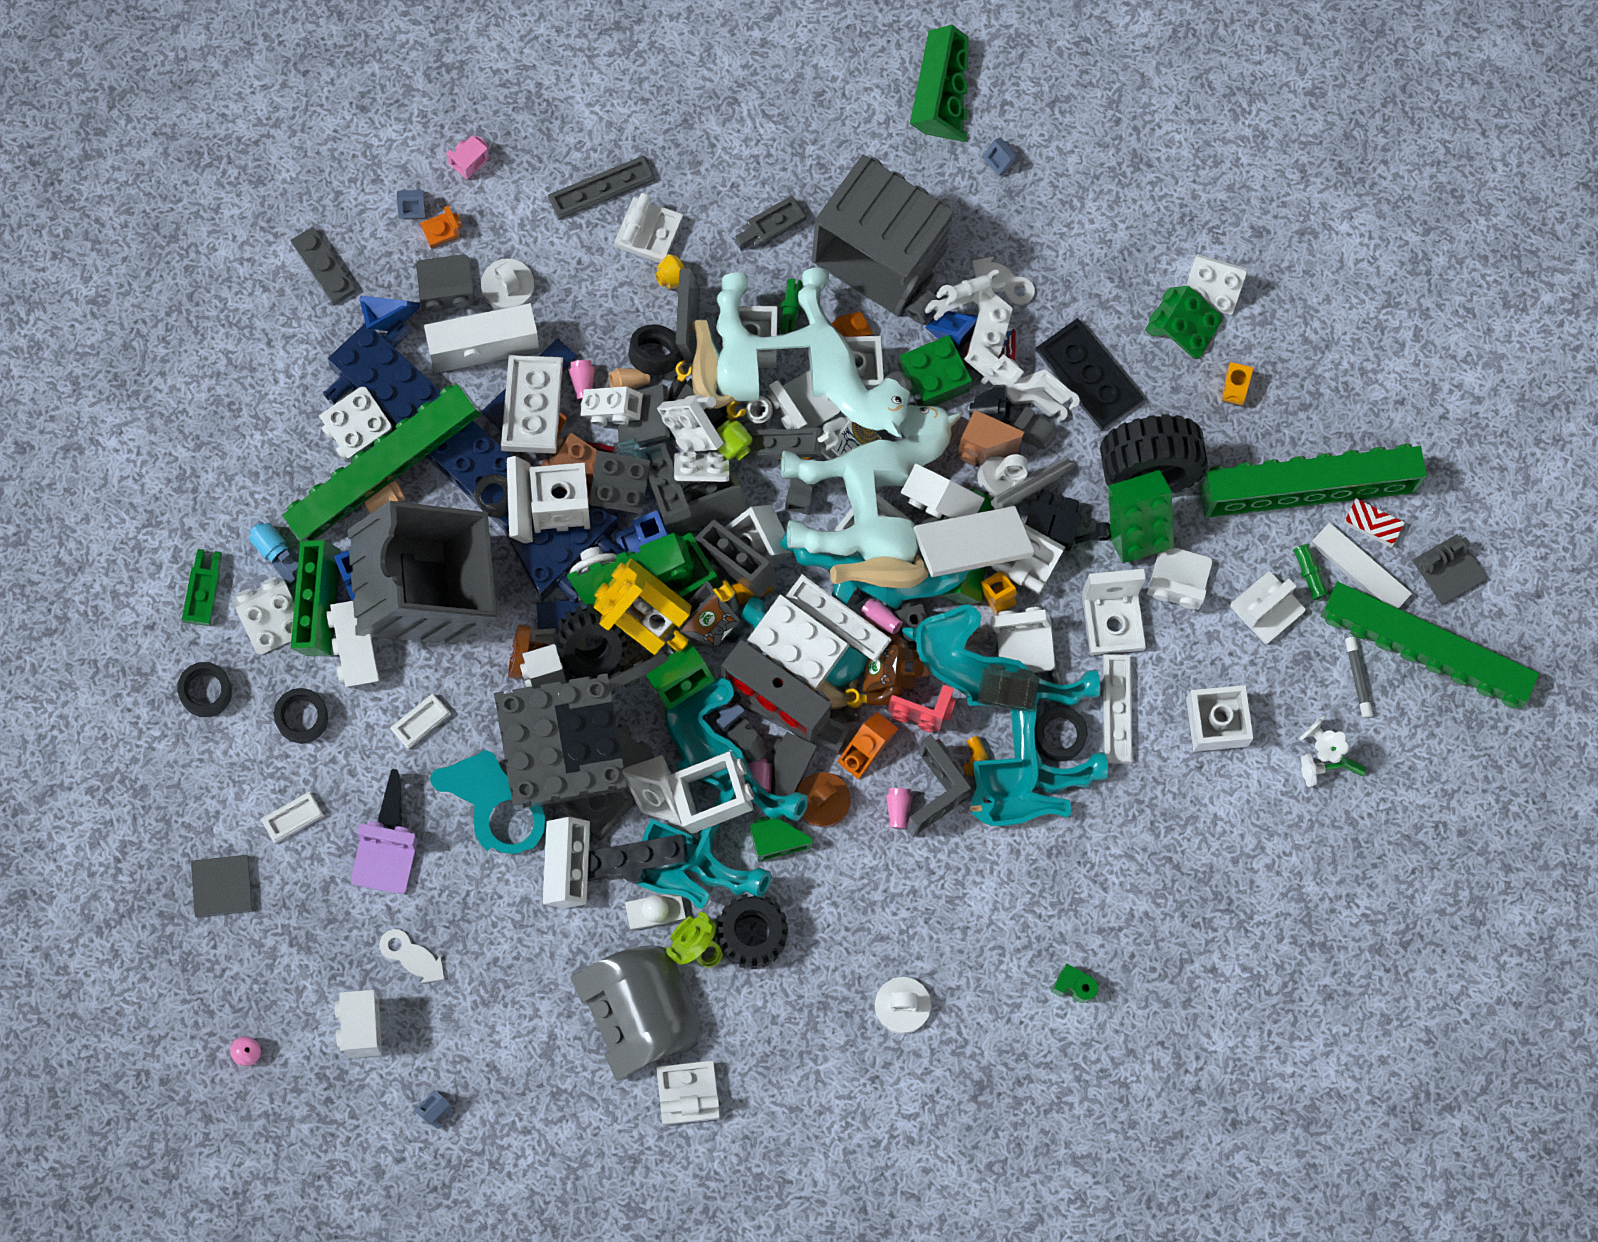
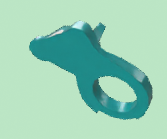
M483 750L475 756L466 758L448 767L437 768L432 772L430 782L437 791L453 793L474 805V832L478 842L487 852L492 847L501 853L518 854L528 849L531 850L538 844L545 827V815L541 806L529 808L534 818L533 829L522 842L515 844L504 843L498 840L491 832L489 820L493 809L501 802L512 800L508 776L501 769L493 752Z

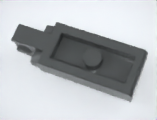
M792 195L749 219L748 223L743 226L744 231L735 236V243L740 251L752 244L755 247L763 245L806 221L807 216Z

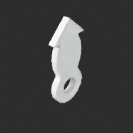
M994 257L972 261L975 277L987 276L993 270L999 271L997 277L993 278L992 281L995 284L1005 282L1006 285L998 292H1004L1011 303L1025 305L1033 299L1035 289L1032 282L1024 277H1015L1007 267L991 262ZM1023 286L1026 289V294L1024 296H1017L1014 293V288Z
M399 929L389 930L382 935L379 945L381 953L390 960L400 961L409 973L424 978L420 984L444 980L441 956L436 961L427 949L411 944L408 935ZM397 938L402 942V946L398 951L389 949L388 943L391 939Z

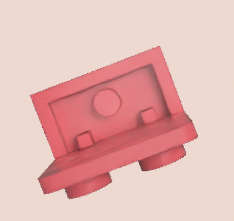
M943 685L934 710L892 695L888 712L892 714L893 719L899 722L907 723L909 720L917 723L918 728L923 731L933 733L936 730L940 732L944 719L950 721L955 708L956 698L952 697L954 688Z

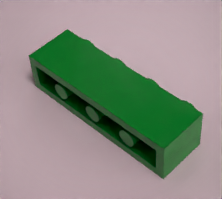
M325 540L300 542L290 649L305 656H329L332 654L334 627L329 628L327 612L331 611L330 605L336 604L339 569L334 556L340 554L341 549Z

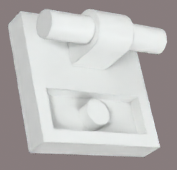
M641 193L639 199L633 197L614 242V247L660 263L670 252L683 220V214L649 203L650 196Z
M691 395L685 399L663 402L657 408L662 416V421L669 427L676 438L677 445L683 451L717 450L723 444L720 436L703 411L705 408H711L716 405L714 397Z
M1023 523L1034 549L1033 556L991 566L998 572L1002 571L1009 580L1040 594L1065 547Z
M713 1061L656 1067L662 1125L719 1119V1104Z

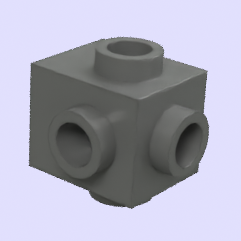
M909 602L900 605L894 615L902 621L898 634L907 641L908 645L916 643L915 640L907 637L902 632V629L917 628L922 621L930 617V614L927 610H924L922 604L913 606V603Z

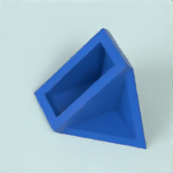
M360 296V304L367 329L389 331L399 320L405 322L420 308V302Z
M947 311L941 319L936 321L933 318L925 328L938 339L950 335L957 352H959L973 336L978 315Z

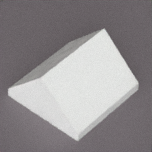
M663 755L626 767L622 771L643 814L682 824L668 779V775H671V772Z

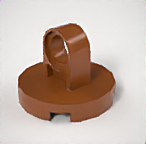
M519 624L517 626L512 645V657L509 660V678L521 679L522 671L520 665L525 663L523 653L550 646L546 643L530 641L531 627L528 625Z
M828 772L814 773L806 777L797 789V792L808 796L807 808L801 818L809 825L825 828L832 827L840 823L848 813L851 804L850 791L846 783L837 775Z

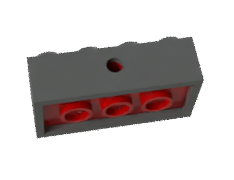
M740 640L722 663L721 678L730 681L734 691L799 738L812 743L830 718L832 705L829 702L830 699L821 691L816 690L814 692L807 687V682L796 674L792 676L784 670L785 667L778 660L766 658L761 654V649L752 642L747 644Z

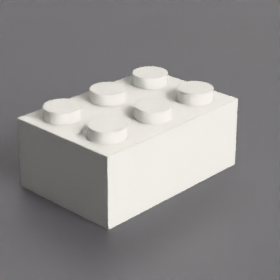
M779 595L747 639L770 657L778 660L793 674L803 678L814 689H819L851 645L783 595Z

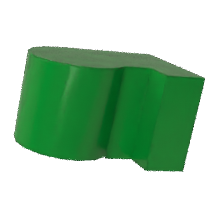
M1066 963L1051 992L1061 997L1066 991L1077 1002L1087 1003L1096 996L1098 984L1091 976Z

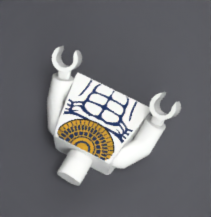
M843 417L824 424L823 435L818 437V441L822 442L821 454L829 460L845 454L856 446L881 440V437L872 429L865 428L852 422L849 418ZM876 486L877 491H880L884 486Z

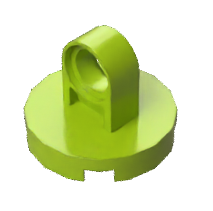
M698 912L699 917L693 919L689 916L677 926L669 938L673 943L671 947L666 948V952L673 961L680 965L687 964L696 959L704 967H713L722 958L721 948L712 940L715 935L716 924L708 914ZM714 947V955L710 959H702L701 955L706 948Z

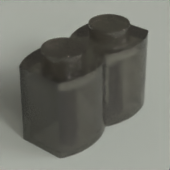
M990 664L989 668L982 670L977 703L1033 712L1035 710L1040 677L1033 676L1034 671L1017 669V672L1014 673L1006 671V666Z

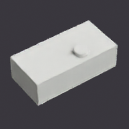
M531 303L424 325L434 374L508 359L509 355L522 356L540 352Z

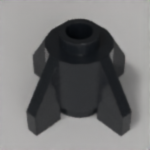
M1005 384L993 385L975 397L974 403H970L969 406L970 418L974 410L1010 425V407L1013 403L1007 397Z

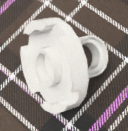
M501 259L493 262L485 269L481 278V290L485 300L493 308L504 309L524 305L532 297L534 278L530 269L523 262L515 259Z
M1018 454L1009 455L1006 458L1000 456L990 457L978 470L977 478L980 487L984 485L989 492L987 496L993 500L995 496L1027 479L1028 460Z
M898 977L892 978L882 985L877 992L874 1007L876 1017L886 1029L898 1034L913 1033L926 1022L930 1014L931 1001L930 995L921 983L912 978Z

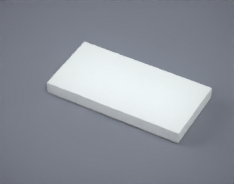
M509 355L501 451L556 453L563 370L562 357Z
M1015 506L916 525L913 528L918 546L931 577L1029 558L1034 554V549Z

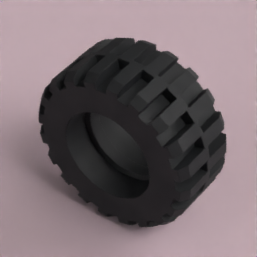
M1151 415L1143 419H1133L1129 423H1122L1117 429L1113 428L1109 431L1108 435H1105L1100 446L1107 486L1160 470L1170 490L1176 494L1181 492L1182 489L1194 486L1195 482L1202 480L1208 469V459L1201 427L1192 419H1185L1179 415Z

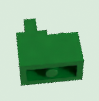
M691 642L680 652H676L669 646L673 654L667 657L668 661L646 674L655 692L668 710L716 681Z

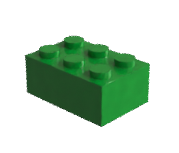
M1160 470L1108 486L1111 542L1123 564L1174 548L1172 491Z

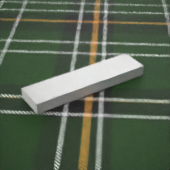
M1330 522L1310 543L1371 597L1399 609L1411 596L1412 593Z
M803 574L786 595L789 600L874 662L878 660L892 641V639Z
M1103 655V736L1107 763H1132L1131 655Z

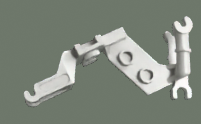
M993 270L987 276L982 275L968 281L964 280L961 284L953 287L951 285L942 286L937 292V298H941L943 295L948 297L942 300H932L925 309L926 313L936 310L934 320L937 321L941 319L945 312L955 308L959 309L963 307L962 305L972 301L978 304L980 311L969 351L964 360L984 376L980 382L984 385L987 381L993 385L1005 384L1006 394L1011 403H1033L1048 417L1058 413V423L1063 422L1068 412L1060 404H1064L1069 400L1071 401L1069 409H1075L1080 401L1076 393L1069 390L1045 369L1021 378L1020 376L1024 371L1019 368V365L1014 360L1007 358L1004 354L1000 359L997 358L1002 351L1013 310L1011 306L995 294L1006 285L1005 282L995 284L992 281L993 278L997 277L999 271Z

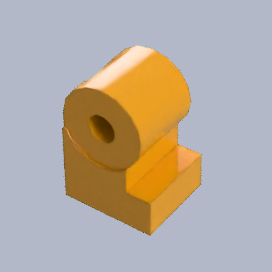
M1229 363L1225 374L1221 401L1243 406L1254 367Z
M1002 571L981 582L985 599L996 616H998L999 612L1007 611L1017 605L1014 597L1017 595L1016 588ZM1000 582L995 589L992 590L990 588L994 583Z

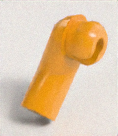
M979 736L971 737L966 741L972 755L969 763L964 764L963 770L969 777L975 776L974 761L988 760V755Z

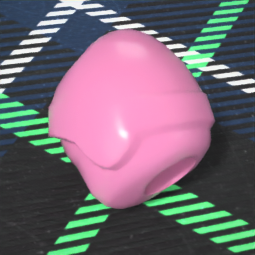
M238 1037L231 1044V1057L237 1065L251 1066L259 1060L261 1047L251 1037Z

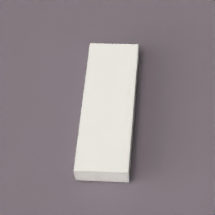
M516 456L507 458L509 536L522 543L533 542L530 463Z

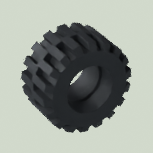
M587 604V608L584 609L581 608V605L575 607L576 611L573 613L569 610L565 613L566 619L561 618L559 620V628H555L554 643L563 668L566 672L570 671L571 675L575 678H578L579 675L582 678H597V675L606 673L610 676V671L612 669L617 671L620 668L619 662H624L626 658L624 652H627V644L623 630L616 624L609 630L599 624L602 614L593 607V604ZM588 635H600L605 638L602 644L593 650L583 651L576 647L578 642Z
M744 894L738 900L736 898L731 900L730 905H726L722 910V914L719 915L717 925L718 945H720L723 955H726L729 958L728 961L732 964L736 962L739 964V967L744 969L745 966L757 969V966L761 965L764 968L769 965V962H774L778 959L779 954L785 948L788 923H786L785 913L781 912L780 906L777 903L773 904L771 902V898L765 896L764 899L754 895L748 897V894ZM757 917L767 924L769 936L760 945H745L736 937L735 929L737 924L744 918Z

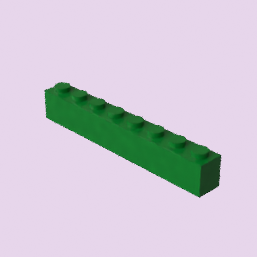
M458 384L445 387L440 392V397L433 402L428 401L421 405L416 415L412 418L401 420L396 425V430L389 435L384 434L375 440L372 448L356 454L352 458V463L345 468L340 467L332 472L331 478L328 481L312 487L308 492L309 495L304 499L292 502L287 507L288 511L282 514L283 518L299 541L315 540L482 415V413L463 387Z
M1338 581L1332 588L1320 615L1332 627L1340 628L1341 626L1346 628L1356 638L1370 639L1376 642L1375 645L1380 649L1386 651L1392 649L1400 653L1403 659L1409 662L1418 661L1426 665V669L1433 673L1440 674L1442 672L1451 676V680L1459 685L1468 684L1477 688L1476 691L1486 697H1497L1502 700L1501 702L1505 706L1510 708H1522L1528 702L1539 676V673Z

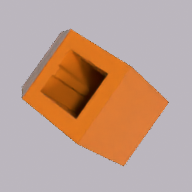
M876 712L863 723L837 763L859 779L887 747L898 731V728L880 713Z

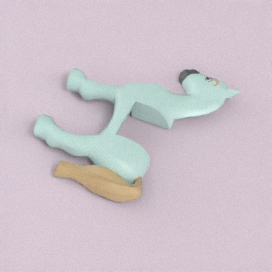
M811 268L802 274L804 287L798 292V300L808 317L810 325L784 335L769 337L751 334L743 326L739 317L738 308L741 296L748 290L747 275L738 272L727 274L722 278V291L717 296L720 315L716 326L718 333L724 338V347L721 353L718 352L714 345L706 320H696L691 324V330L697 340L696 354L692 364L693 391L695 395L712 396L716 399V405L709 409L721 408L735 400H759L756 350L809 347L814 397H821L823 394L827 395L852 422L876 431L885 429L894 436L902 437L899 425L907 415V404L912 388L911 380L903 372L895 371L890 373L877 387L869 391L865 388L856 369L855 356L846 338L831 324L820 305L821 291L829 283V273L826 269ZM718 390L724 396H718L716 391Z
M907 404V415L899 425L900 431L906 439L894 442L889 440L869 442L856 446L845 454L828 461L804 460L794 452L783 451L781 457V476L783 479L798 477L806 484H815L826 478L843 477L855 520L853 526L837 532H822L807 527L801 521L789 520L787 527L788 548H805L812 554L826 552L844 556L853 554L856 551L860 552L866 561L839 564L830 569V579L834 584L851 580L890 588H911L920 584L928 577L929 570L924 560L918 554L919 546L913 529L915 524L905 518L878 517L875 486H904L915 463L923 467L942 455L950 442L951 426L960 419L963 413L948 414L940 407Z

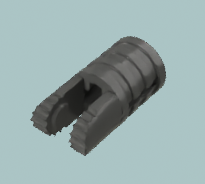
M931 272L913 297V300L904 309L908 317L920 324H923L931 313L925 312L926 306L932 300H941L942 297L937 298V292L942 286L947 285L946 283L941 285L935 294L929 291L937 279V275L934 272Z

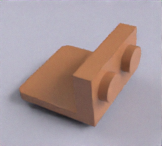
M569 433L563 438L558 437L556 453H553L549 460L545 459L540 466L585 463L589 503L596 452L598 450L573 433ZM556 487L567 495V490L564 487Z

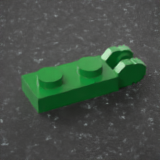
M197 550L194 567H191L181 619L183 623L211 626L220 578L219 571L222 552H214L211 570L203 569L206 557L205 550Z

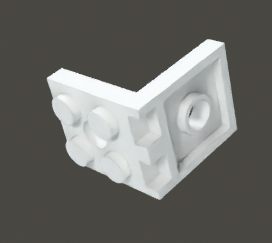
M585 463L530 467L531 507L535 533H541L540 529L557 528V531H568V527L584 526L585 529H590ZM556 487H564L567 490V495L561 499L553 497L551 493Z
M1144 569L1092 573L1088 575L1082 590V600L1090 656L1145 650L1138 597L1145 582ZM1110 619L1118 620L1121 623L1122 629L1117 632L1109 630L1107 621Z

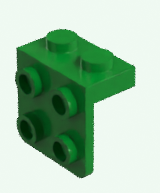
M1190 286L1170 287L1163 294L1162 302L1157 310L1151 314L1150 322L1145 331L1151 336L1168 335L1186 353L1196 359L1202 356L1221 324L1222 316Z

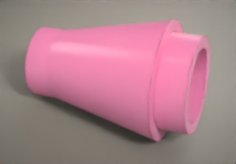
M578 360L570 363L571 368L568 371L577 401H582L585 389H593L595 367L592 366L591 360Z
M870 599L861 610L860 617L874 627L889 632L892 635L898 633L902 626V621L880 600Z
M889 788L886 801L890 828H906L913 800L911 789Z

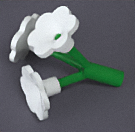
M1324 714L1298 738L1302 741L1306 737L1313 736L1317 740L1315 748L1318 751V758L1323 762L1329 760L1332 762L1326 765L1323 762L1315 764L1309 753L1301 757V770L1308 787L1316 785V775L1323 774L1326 770L1345 768L1360 776H1363L1366 772V766L1344 756L1349 751V745L1346 742L1347 737L1343 732L1334 733L1331 730L1324 732L1320 728L1322 721L1326 718Z

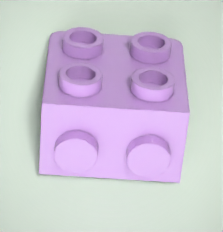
M368 821L367 825L359 823L357 835L360 841L351 875L352 884L385 892L404 894L407 890L418 842L416 835L411 833L412 830L396 826L395 830L384 828V824L374 821Z

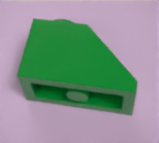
M760 817L755 819L754 824H750L749 827L758 862L812 848L813 842L810 836L778 818Z

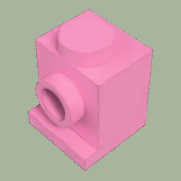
M473 135L467 141L462 140L456 146L455 152L449 150L446 153L448 164L467 180L489 159L487 143L481 137L477 136L475 138Z

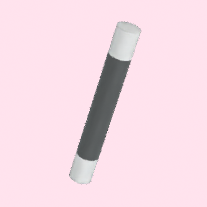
M1349 637L1345 639L1362 718L1373 717L1356 637Z

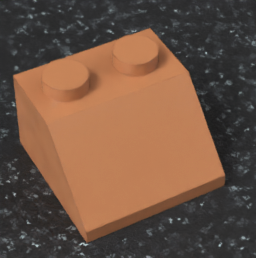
M974 410L961 437L957 455L969 465L978 464L980 466L990 457L1000 456L1006 458L1009 455L1018 453L1024 431Z

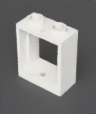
M729 751L668 775L682 826L691 834L753 810L751 800L754 799V795L748 783L745 784L743 775L746 774V769L741 758L737 759ZM728 768L736 799L697 814L688 783Z

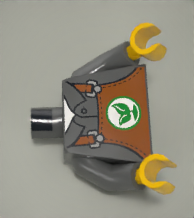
M707 580L687 601L692 606L690 615L678 627L681 632L675 630V637L667 641L676 652L682 651L690 642L693 646L708 645L714 648L723 639L729 644H733L739 639L740 631L735 628L740 621L736 615L738 603L735 591L726 580L723 581L724 585L719 589L714 588Z

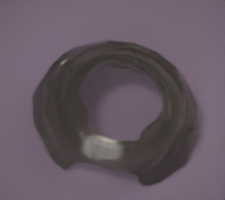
M499 474L484 476L474 490L477 504L483 512H488V517L499 518L506 516L509 513L507 478ZM492 483L501 485L504 489L502 500L496 504H484L480 494L484 491L485 487Z

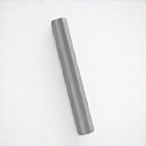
M1063 458L995 496L991 501V505L995 510L1010 507L1069 474L1074 465L1070 462L1069 458Z

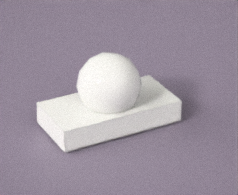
M651 895L647 898L625 902L630 931L680 922L686 919L682 897L678 895Z

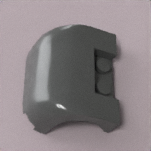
M647 945L626 949L612 954L570 977L581 1003L587 1002L609 1050L605 1057L616 1081L628 1079L637 1071L663 1058L688 1052L698 1044L699 1025L702 1024L699 1013L676 962L660 947Z

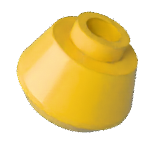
M668 254L657 265L655 278L661 287L665 286L667 289L679 288V272L681 268L685 267L676 255Z

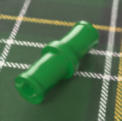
M796 279L787 280L785 300L781 302L783 313L779 332L785 334L786 330H788V333L796 331L798 313L802 310L798 300V292L803 287L801 280H798L797 284L795 283Z
M1304 544L1293 549L1302 571L1300 573L1301 578L1306 580L1312 599L1317 600L1329 595L1320 574L1322 571L1321 566L1316 564L1310 550V545Z

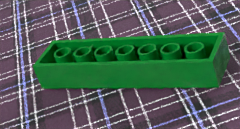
M1402 444L1397 446L1396 449L1388 450L1385 447H1376L1369 450V452L1359 453L1358 450H1350L1344 452L1343 455L1332 456L1331 453H1324L1311 459L1298 456L1285 462L1272 459L1259 465H1252V463L1246 462L1238 464L1233 468H1226L1222 465L1214 466L1206 472L1199 490L1204 518L1354 501L1355 499L1363 500L1414 494L1426 479L1427 473L1421 446L1412 447V444Z

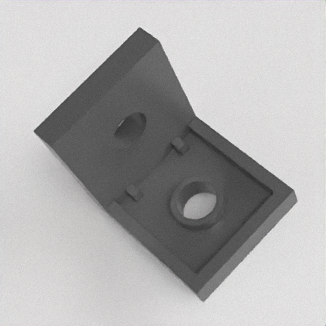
M932 734L922 740L919 755L946 792L909 817L906 829L912 837L967 800L966 797L969 795L968 790L971 789L963 778L964 771L958 762H952L946 755L948 750L939 738L935 740Z

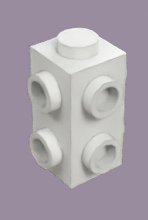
M629 387L585 389L581 402V416L591 420V424L597 426H606L607 422L626 425L629 421L640 420L643 394Z

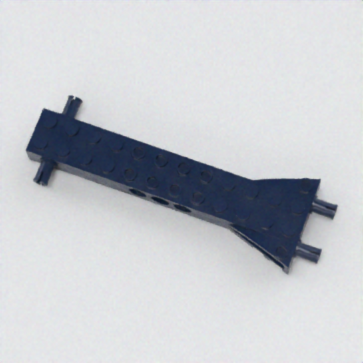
M399 320L384 336L380 335L376 330L367 329L366 323H364L327 358L330 369L339 378L327 390L322 392L323 396L328 401L331 400L330 403L332 405H335L350 389L355 391L359 387H365L395 430L397 429L396 425L401 420L412 418L418 413V408L428 401L433 402L440 397L441 392L396 350L395 347L412 333L406 324L403 325L404 322L402 320ZM474 421L425 457L481 510L488 512V516L503 529L528 578L536 589L541 602L556 588L562 590L573 603L579 601V594L569 581L567 574L570 573L571 568L575 564L582 561L580 554L583 551L593 547H600L603 554L613 553L618 555L624 552L608 539L618 528V518L591 505H588L590 529H585L584 526L568 527V531H557V528L540 529L541 533H535L532 516L533 542L522 543L510 537L507 458L512 456L507 451H501V446ZM552 491L551 493L552 496L557 499H561L566 496L556 491Z

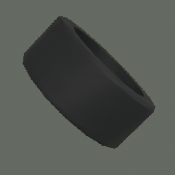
M650 324L638 328L632 334L628 356L631 364L637 370L644 374L656 376L669 373L676 367L680 351L676 345V333L666 326ZM646 343H656L666 347L670 353L665 356L654 357L642 352L639 347Z
M198 662L190 665L182 672L177 682V693L182 705L191 714L198 717H212L220 714L228 706L232 698V685L226 672L220 666L211 662ZM202 674L215 676L221 684V693L218 699L208 705L194 703L188 693L191 681Z
M305 688L291 689L282 694L276 702L273 712L275 724L281 735L290 742L299 744L309 743L319 738L325 731L329 719L327 707L320 695ZM305 700L312 703L317 709L316 723L306 731L292 730L285 722L284 715L286 709L295 701Z
M1065 706L1053 707L1045 711L1038 719L1034 730L1035 745L1039 752L1046 758L1057 762L1068 761L1076 757L1083 749L1088 736L1087 724L1082 715L1074 709ZM1063 718L1069 720L1074 725L1077 738L1071 747L1059 750L1048 744L1044 731L1050 721Z

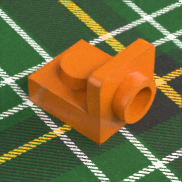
M449 205L444 207L445 213L420 222L431 249L460 238L459 228L462 227V223L458 213H452Z

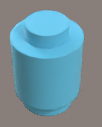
M261 522L251 529L249 541L265 560H270L273 563L283 552L289 551V548L286 546L287 542L271 523L264 524Z

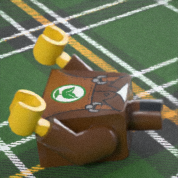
M878 629L892 639V641L876 662L869 657L867 658L862 693L867 695H861L855 689L845 691L849 696L856 695V699L853 702H845L851 708H858L862 703H867V706L889 705L892 695L901 697L903 692L911 691L914 688L915 676L922 675L924 664L921 660L917 659V652L909 649L907 641L898 633L892 635L889 632Z

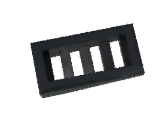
M397 769L390 771L378 817V822L384 824V828L395 830L396 826L402 827L401 778Z

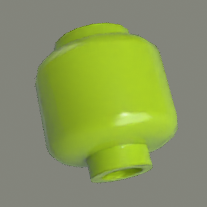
M727 420L716 429V432L723 441V444L717 450L720 454L724 455L726 460L736 457L739 461L751 451L748 446L752 443V437L739 421L731 423L730 420Z

